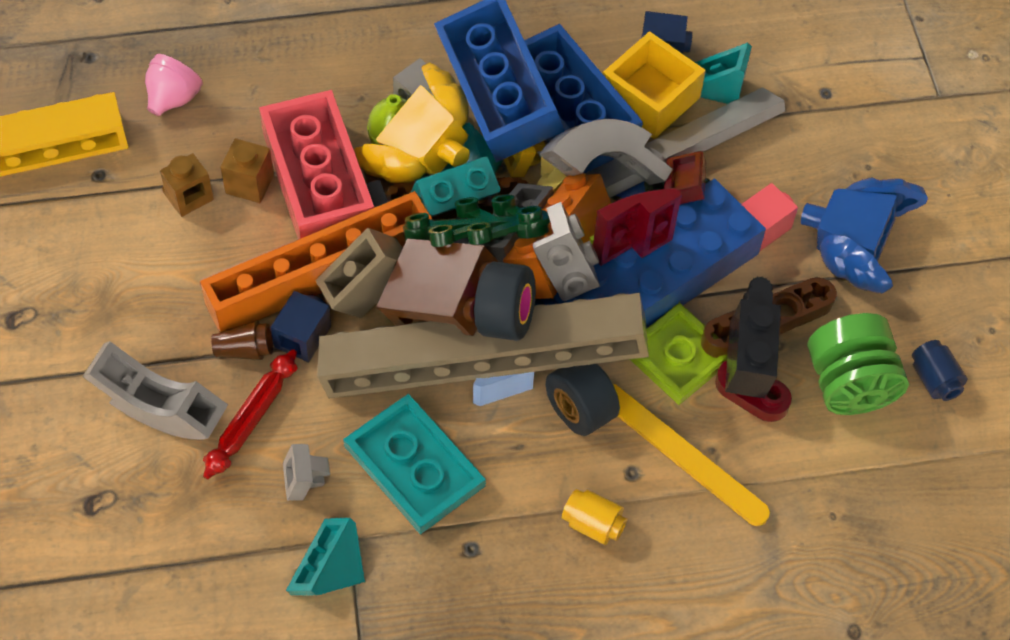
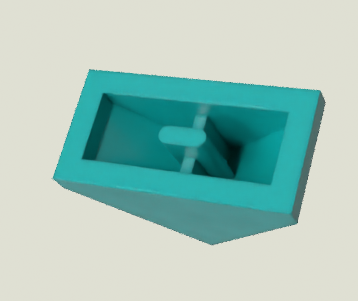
M748 42L695 62L706 70L700 98L725 104L739 99L752 46Z

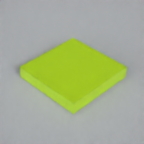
M679 302L646 329L649 357L629 360L672 400L680 405L717 374L720 365L727 360V355L714 358L703 350L701 337L705 325ZM715 334L713 335L714 340L719 338Z

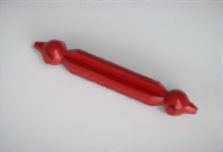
M292 349L285 355L277 356L270 363L272 371L263 375L219 438L217 449L211 450L204 456L203 461L206 467L203 477L208 480L215 474L223 473L231 466L229 457L236 454L281 391L284 379L289 378L297 371L298 367L295 364L297 352Z

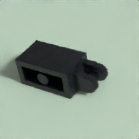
M757 276V278H753L750 281L748 290L744 293L743 299L740 300L730 321L725 392L765 399L777 378L781 305L772 304L773 284L767 278H763V276Z

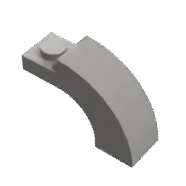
M618 119L595 120L570 128L553 138L539 153L542 158L566 176L582 174L589 163L599 155L609 156L618 160L649 185L665 182L673 170L663 162L664 157L661 153L651 147H644L652 135L650 132L636 124Z
M111 341L102 345L82 376L110 396L112 399L109 404L147 426L181 438L194 440L208 439L228 406L227 403L197 381L180 383L152 372Z

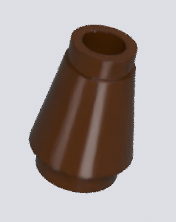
M258 320L213 334L211 338L212 351L216 358L263 360L264 356L272 355L273 353L270 325L268 323L260 324Z

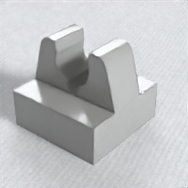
M292 444L282 463L287 501L304 500L309 488L324 486V476L330 475L328 458L310 455L308 444Z

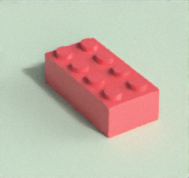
M332 90L259 107L263 135L267 147L271 150L272 162L298 240L374 208Z

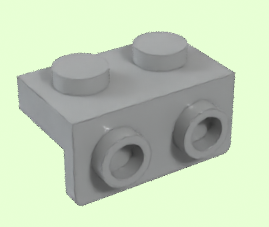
M562 202L546 208L554 234L534 242L533 249L560 298L563 301H567L600 286L593 266L599 263V259L590 241L583 243L581 237L585 236V233L577 215L572 214L569 216Z

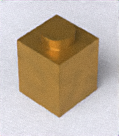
M237 138L234 139L220 166L225 194L261 203L274 177L271 150L269 147Z

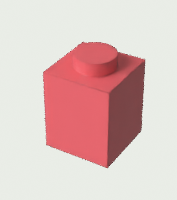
M770 183L741 204L766 228L760 251L792 229L798 209L792 198L788 194L781 192L773 183Z

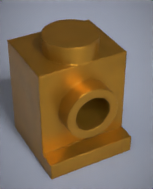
M193 153L188 156L174 157L167 167L160 170L163 182L162 192L181 217L214 200L209 173ZM195 186L198 192L184 199L183 192Z

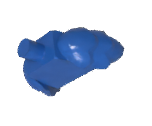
M873 177L866 178L851 184L846 189L839 188L834 190L826 208L806 203L801 215V225L818 229L817 249L821 253L824 264L834 276L844 278L856 288L864 291L883 294L893 287V283L888 273L878 263V260L895 222V217H900L908 211L926 204L928 197L923 187L906 182L903 179L877 180Z

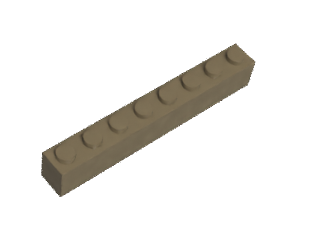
M640 293L617 294L612 297L590 300L578 299L573 302L554 305L534 306L529 329L524 338L519 341L486 337L477 330L473 336L465 335L453 324L433 321H417L407 325L380 326L370 330L338 332L334 335L319 336L317 377L330 399L475 380L476 378H490L649 357L646 319Z

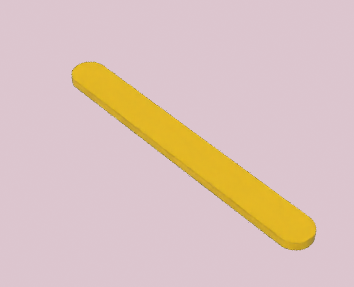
M613 384L619 398L620 409L618 418L748 523L760 526L768 521L770 510L763 501L623 389Z

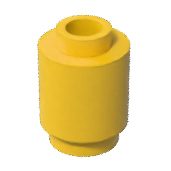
M578 489L572 492L561 517L569 522L570 528L603 545H606L610 539L618 541L628 520L622 516L624 507L588 489L585 492Z

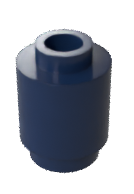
M931 340L914 350L912 353L914 360L913 368L933 399L949 401L958 397L964 391L963 386L968 378L948 346L942 345L939 340Z

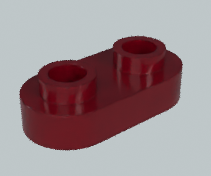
M727 360L720 365L715 384L722 396L763 421L775 422L786 416L791 405L792 395L784 383L776 379L768 392L778 398L776 400H771L767 396L763 399L725 392Z

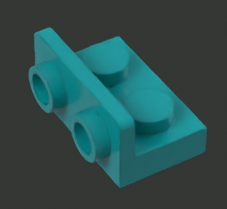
M488 156L419 179L415 182L411 192L416 191L430 216L434 217L456 209L455 202L459 199L476 197L479 201L496 195L500 192V186Z

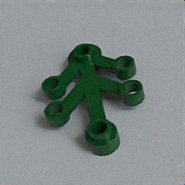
M500 195L493 198L491 201L494 215L479 208L478 198L466 197L457 200L455 208L457 217L467 219L433 221L429 219L427 213L412 214L405 218L406 224L403 226L405 241L407 238L430 240L431 245L434 247L447 246L454 241L468 237L470 244L478 245L516 231L519 238L528 239L543 236L549 232L548 224L550 219L548 212L543 211L540 206H527L523 208L516 206L514 195Z

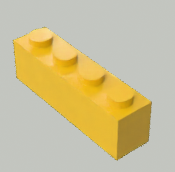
M115 92L97 94L87 98L59 102L50 106L22 110L17 113L0 116V177L129 148Z

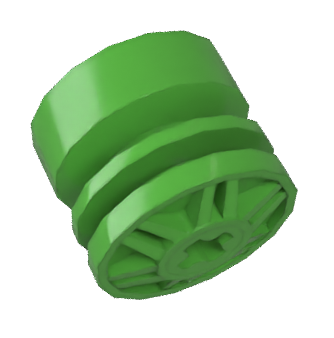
M871 313L847 315L823 325L810 336L807 347L816 373L820 375L818 383L823 392L822 396L828 411L839 415L868 413L895 402L906 393L909 382L900 356L895 353L897 346L887 318Z

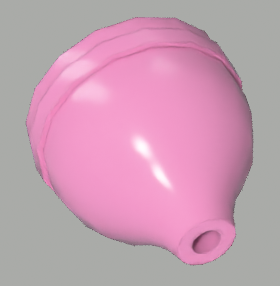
M163 54L155 55L150 61L145 75V85L148 93L147 110L156 116H160L170 109L185 105L200 91L203 85L202 79L191 68L180 61Z

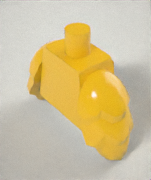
M430 62L421 66L434 97L420 85L375 139L380 145L364 144L353 149L360 168L367 175L384 178L390 183H408L421 178L424 173L430 175L440 173L448 163L453 167H457L468 161L470 152L469 149L463 146L468 139V134L462 128L467 122L469 115L468 101L462 87L456 84L450 72L441 70L437 65Z

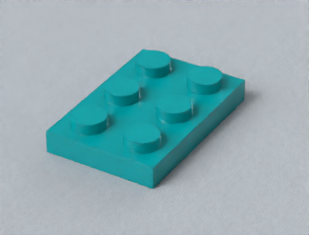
M409 393L343 439L344 447L420 535L486 487V479Z

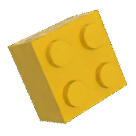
M649 31L605 69L602 74L643 121L642 128L652 134L650 137L655 140L700 99L706 70Z

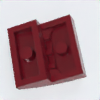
M677 189L648 191L622 198L597 210L593 247L599 259L598 264L602 266L631 248L643 258L673 240L682 194Z

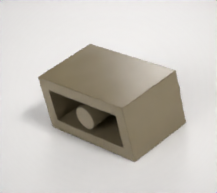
M367 228L315 280L332 310L362 318L379 302L403 249L397 238Z

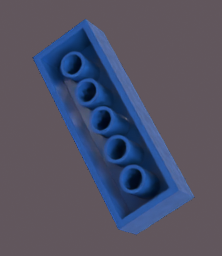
M714 178L705 184V199L680 204L673 240L643 258L631 248L602 266L597 263L593 266L600 285L599 287L567 301H563L557 292L554 298L535 299V306L568 303L578 299L590 300L612 297L617 294L640 293L647 329L679 302L685 305L757 256L766 228Z

